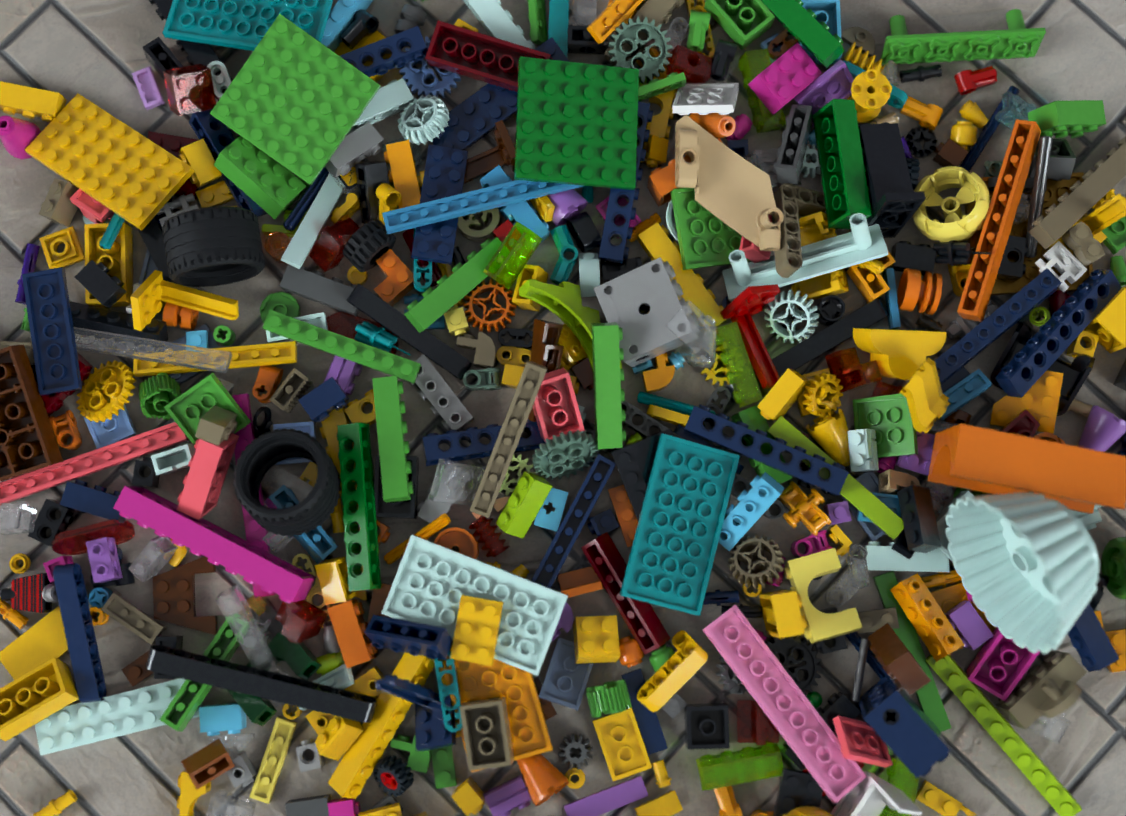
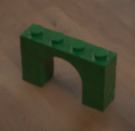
M287 628L279 631L275 638L267 646L263 647L260 653L246 665L268 671L274 664L285 661L297 676L308 680L322 666L299 637ZM228 690L253 723L264 726L277 712L268 699Z

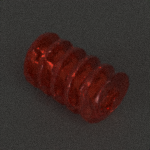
M481 516L473 521L468 528L470 530L476 529L473 533L474 537L481 536L477 542L478 544L485 543L481 549L483 551L489 550L486 557H496L509 549L510 545L503 546L506 539L499 540L502 532H494L498 526L490 525L493 518L486 519L485 516Z

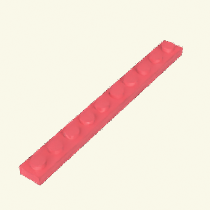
M173 422L75 456L63 462L0 483V506L67 483V481L70 482L189 440V438L177 423Z

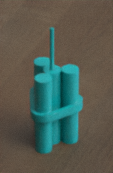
M365 320L362 325L357 324L355 340L391 353L393 347L411 356L410 353L394 346L398 337L385 331L384 327H377Z

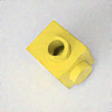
M454 306L444 313L451 336H462L467 333L466 331L470 330L463 307Z

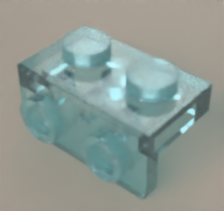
M1007 91L1002 95L1003 109L995 115V119L1013 130L1016 119L1029 121L1028 112L1037 108L1033 104L1024 101L1019 95Z

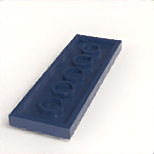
M429 144L420 204L462 194L468 151ZM458 217L416 227L411 258L451 265Z
M60 267L22 274L39 395L83 389L65 268Z

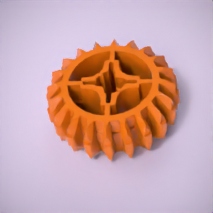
M489 279L488 285L483 280L481 287L477 285L475 291L471 290L469 292L471 296H464V299L469 301L463 303L464 308H469L464 313L467 316L470 315L467 318L468 322L474 321L472 324L473 328L480 324V332H483L485 327H487V333H491V327H494L495 332H499L498 326L501 325L503 329L506 328L505 321L509 324L512 323L508 316L515 317L516 315L515 312L511 311L517 309V305L511 304L513 303V297L510 296L513 294V291H506L508 287L506 284L500 288L501 282L497 280L495 285H493L492 279ZM492 291L487 298L479 297L478 299V296L482 293ZM498 293L506 300V308H503L496 302ZM493 300L494 308L487 312L486 304ZM474 304L483 309L482 319L474 313ZM493 314H503L496 320L488 321Z

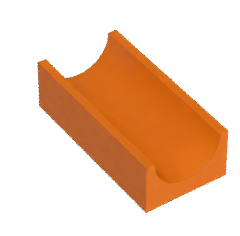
M958 424L935 433L927 482L992 495L1033 492L1034 494H1042L1045 498L1054 499L1072 511L1093 514L1095 505L1121 510L1125 509L1126 456Z

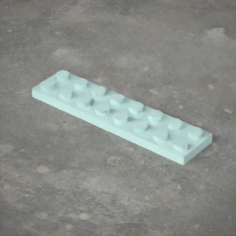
M175 679L102 697V699L105 698L103 701L78 703L62 708L35 724L40 756L167 725L160 721V718L186 679ZM199 708L192 718L199 717Z

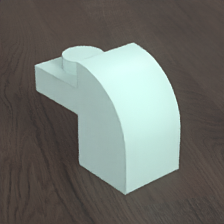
M598 252L578 253L581 297H594L596 294L593 288L600 285Z

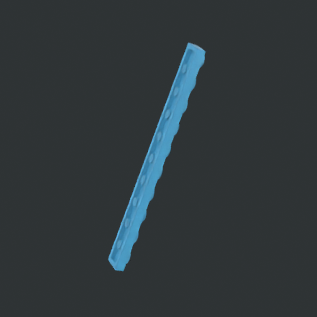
M515 180L384 212L382 215L387 234H392L583 187V185Z

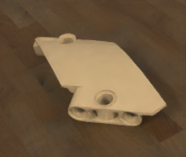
M688 115L679 119L676 122L675 186L679 188H695L696 202L741 236L758 246L760 251L781 250L780 224L783 222L784 216L782 211L776 207L769 174L728 148ZM683 155H688L691 158V162H686ZM768 215H772L775 218V223L769 221Z

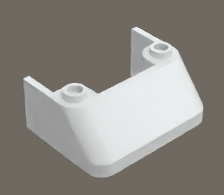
M863 771L867 777L839 800L830 813L833 816H879L886 805L892 810H897L899 813L921 816L923 812L901 789L871 772Z

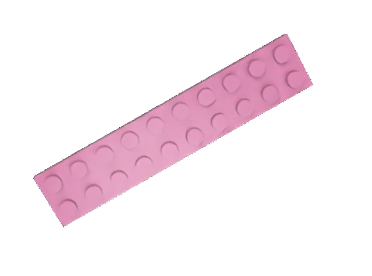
M736 604L702 629L833 804L841 800L867 777L854 760L843 757L836 735Z

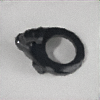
M266 406L260 407L253 418V429L256 439L260 435L269 432V428L273 424L271 421V410ZM264 411V420L261 425H258L257 418Z

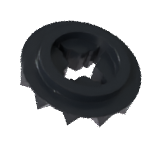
M921 126L912 128L905 138L911 154L920 158L931 155L936 149L938 141L935 137V132L929 130V127L924 128ZM920 135L923 140L928 141L923 144V147L921 146L920 142H917V140H919Z

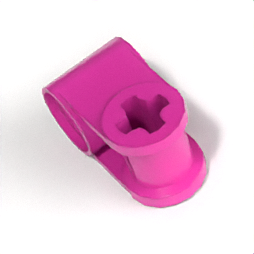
M819 531L817 536L810 534L807 537L794 541L791 544V553L795 557L800 558L832 549L826 537L827 531ZM799 543H803L806 547L804 554L798 552L797 547Z

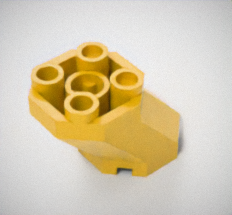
M928 357L900 391L907 398L913 427L920 434L922 432L927 434L937 418L940 419L950 405V402H948L949 398L942 393L936 364Z

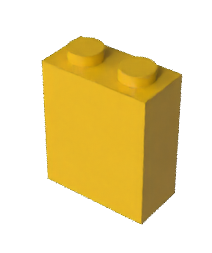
M788 368L757 406L761 410L759 413L767 420H777L780 416L783 417L805 391V385L809 386V380L796 370Z

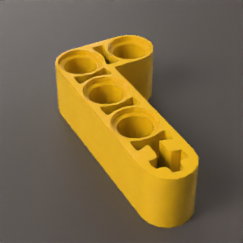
M684 630L678 631L672 638V644L677 651L637 692V700L651 712L658 711L708 659L707 652Z

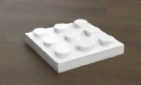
M687 83L684 87L677 90L672 105L673 113H678L682 116L689 115L690 113H698L699 115H708L710 113L728 115L734 113L739 83Z

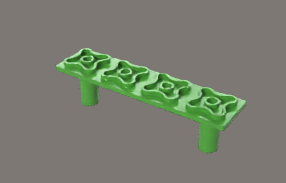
M1012 9L1005 15L1008 30L908 35L905 17L895 15L889 20L891 36L886 37L880 59H883L882 65L1030 58L1035 57L1046 30L1045 28L1026 29L1021 10Z

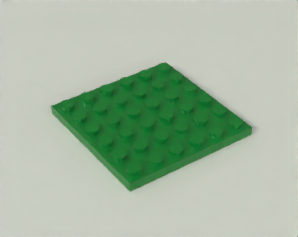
M520 56L514 179L634 190L636 188L639 69Z

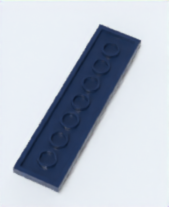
M553 37L535 49L550 54L553 60L570 62ZM489 83L449 111L450 120L447 121L448 126L444 128V133L439 134V138L435 137L432 143L436 146L453 149H468L496 128V122L501 120L505 122L517 113L518 92Z

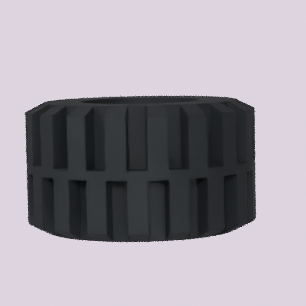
M379 219L372 220L364 224L350 237L343 249V255L359 272L368 271L377 265L375 261L390 248H393L396 237L393 234H387L385 225Z

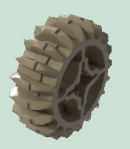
M755 534L754 539L747 535L746 541L740 539V545L736 544L734 546L735 551H730L731 558H728L729 570L733 572V578L738 579L739 584L745 582L747 588L751 584H753L754 589L758 588V584L765 588L766 582L773 584L772 578L779 579L777 572L783 571L781 566L784 565L783 552L779 550L778 544H774L772 538L767 540L765 535L761 539H759L757 534ZM764 550L772 555V561H768L764 557ZM741 562L748 565V573L740 568Z

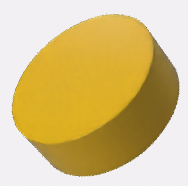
M352 266L347 272V278L351 284L363 285L368 279L367 271L359 272L355 266Z

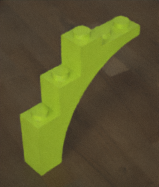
M535 279L527 280L519 288V296L533 300L557 315L580 341L593 370L591 323H600L599 310L582 306L580 285L562 281L558 286H555L554 284H547Z

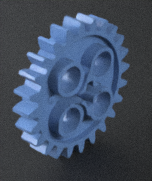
M428 36L425 38L427 50L431 42ZM423 59L411 61L399 70L400 75H404L401 79L403 78L407 82L406 84L408 88H411L412 94L418 91L419 98L423 94L426 96L428 94L435 95L436 97L440 94L442 98H445L444 92L447 91L451 94L450 87L457 88L455 81L461 82L460 74L450 71L443 73L440 71L441 68L431 66L435 68L436 74L443 79L439 81L433 70L427 67V63ZM416 64L422 65L420 69L413 68ZM427 79H434V82L431 84L425 83Z

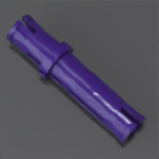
M28 243L26 245L21 277L17 281L19 287L15 302L20 304H26L22 274L35 272L40 246Z

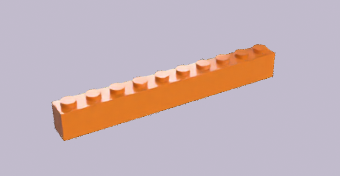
M1018 119L1015 121L975 251L990 252V254H974L957 309V313L963 319L978 322L984 320L1041 134V130L1035 121Z

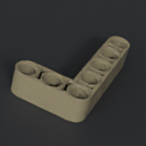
M784 183L773 193L776 207L782 211L784 216L783 222L780 224L781 250L774 251L777 273L783 278H789L801 268L803 263L799 214L808 216L820 211L824 212L826 207L824 193ZM772 216V223H775V218Z

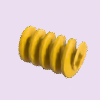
M853 42L843 58L845 59L844 61L851 62L865 71L875 69L881 73L886 64L881 66L883 59L875 62V54L869 58V51L867 50L862 54L863 47L860 46L855 49L856 42Z

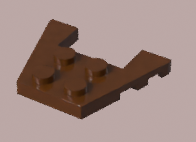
M204 556L153 577L154 619L212 635L217 634V615L196 617L195 574L215 573L216 565L208 562V558Z

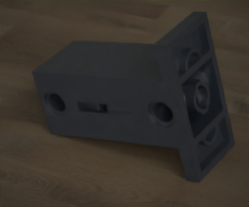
M898 123L860 124L858 127L860 129L862 155L866 168L865 175L871 205V216L866 218L868 226L879 224L883 238H895L925 201L924 192L913 190Z

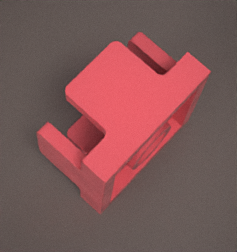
M80 189L70 197L71 203L79 207L82 214L95 224L103 223L107 218L111 221L114 215L113 211Z

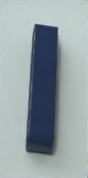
M78 563L57 565L53 570V578L79 700L82 703L103 701L105 698L102 699V697H106L107 691L81 566Z

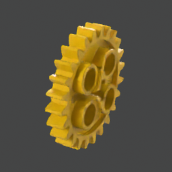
M116 360L113 362L107 361L106 365L101 363L100 369L94 367V373H90L88 380L85 379L83 381L85 384L82 386V392L77 394L80 398L76 401L79 404L77 409L81 411L80 414L96 423L99 420L105 422L106 418L111 420L112 414L118 416V410H124L123 405L130 403L128 397L134 395L131 393V390L136 388L133 385L136 379L133 378L132 369L123 362Z

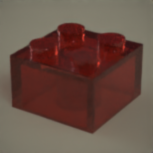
M203 64L163 71L169 107L176 115L196 113L215 107L216 100L210 68Z

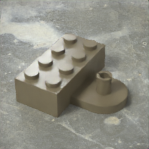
M1050 651L1043 657L1044 661L1039 666H1033L1028 671L1029 675L1024 680L1020 679L1005 701L1000 698L998 699L997 709L1012 725L1027 729L1041 715L1049 718L1058 716L1078 700L1082 690L1076 682L1087 672L1070 653Z

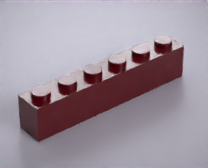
M608 532L582 546V551L644 655L661 647L670 640V636L650 603L620 596L627 564Z

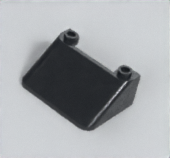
M1019 322L991 373L990 380L994 386L1002 389L995 377L1014 358V355L1027 344V341L1031 339L1032 331L1029 326ZM1081 354L1075 357L1072 364L1057 358L1047 369L1048 371L1064 373L1057 416L1065 414L1090 374L1095 358Z

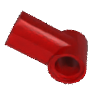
M990 66L975 71L968 69L957 73L954 78L960 95L970 94L978 88L995 84L997 82L996 69Z

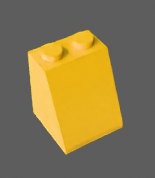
M1126 286L1121 288L1085 328L1092 330L1093 334L1099 335L1098 343L1110 354L1126 348Z

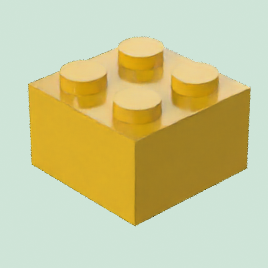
M617 615L575 617L573 635L576 664L617 662L620 657Z

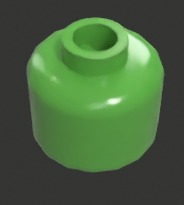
M664 644L651 652L649 661L655 673L675 653L672 647H666Z

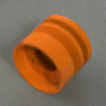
M905 268L897 291L899 310L912 312L917 304L919 313L926 311L928 315L935 314L942 295V275L940 273L932 275L931 272L927 271L922 278L920 270Z

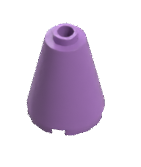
M574 189L547 195L555 206L552 221L556 227L566 224L567 219L578 215L588 203Z
M1093 405L1077 447L1105 452L1126 433V422L1117 418L1111 412Z

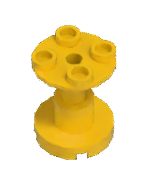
M869 69L855 77L851 85V96L846 99L855 101L858 124L872 122L880 113L881 107L889 100L892 92V86L888 79L875 69Z

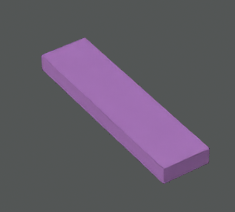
M639 775L565 804L564 809L567 816H599L649 795L643 779Z

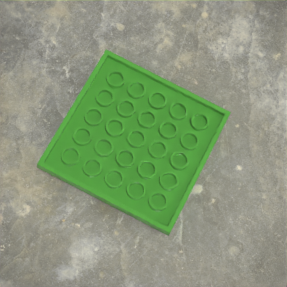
M279 14L210 114L309 185H312L381 86Z

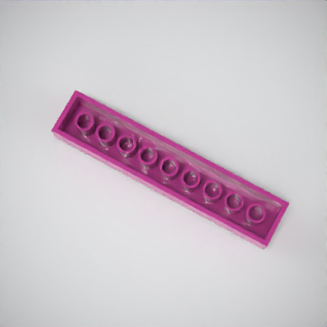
M142 486L123 487L114 506V509L120 511V516L137 520L136 524L139 526L154 529L156 535L164 538L167 536L173 539L172 543L180 547L186 546L190 548L189 551L197 556L204 555L208 558L207 561L219 566L221 564L225 566L227 572L234 575L238 573L244 576V581L250 584L257 583L261 585L263 591L270 594L274 592L280 595L279 599L286 603L306 600L316 579L315 576L203 518L197 520L177 511V504Z

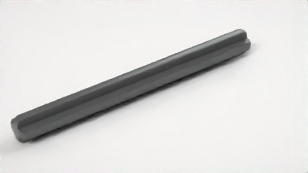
M1041 136L1039 141L1026 232L1028 251L1025 257L1029 258L1035 257L1038 241L1029 231L1034 227L1032 223L1042 215L1053 140L1051 136Z

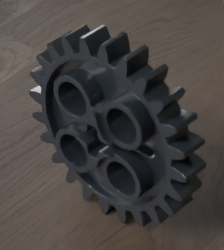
M800 635L780 638L779 640L772 636V643L765 641V644L774 655L776 653L779 654V662L783 667L788 666L789 663L798 664L805 661V665L790 667L786 671L805 696V691L812 693L811 685L818 686L815 678H821L817 674V670H822V667L817 666V663L822 660L815 658L819 651L811 650L814 644L809 643L806 645L807 639L802 638L800 640ZM795 649L799 651V657L796 660L793 658V651ZM800 669H802L804 672V677L802 680H799L797 677V673Z

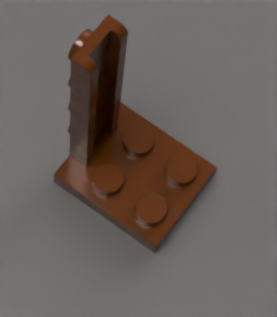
M503 120L495 123L496 130L493 131L497 146L467 159L463 184L488 174L498 165L501 168L510 165L513 173H515V146Z

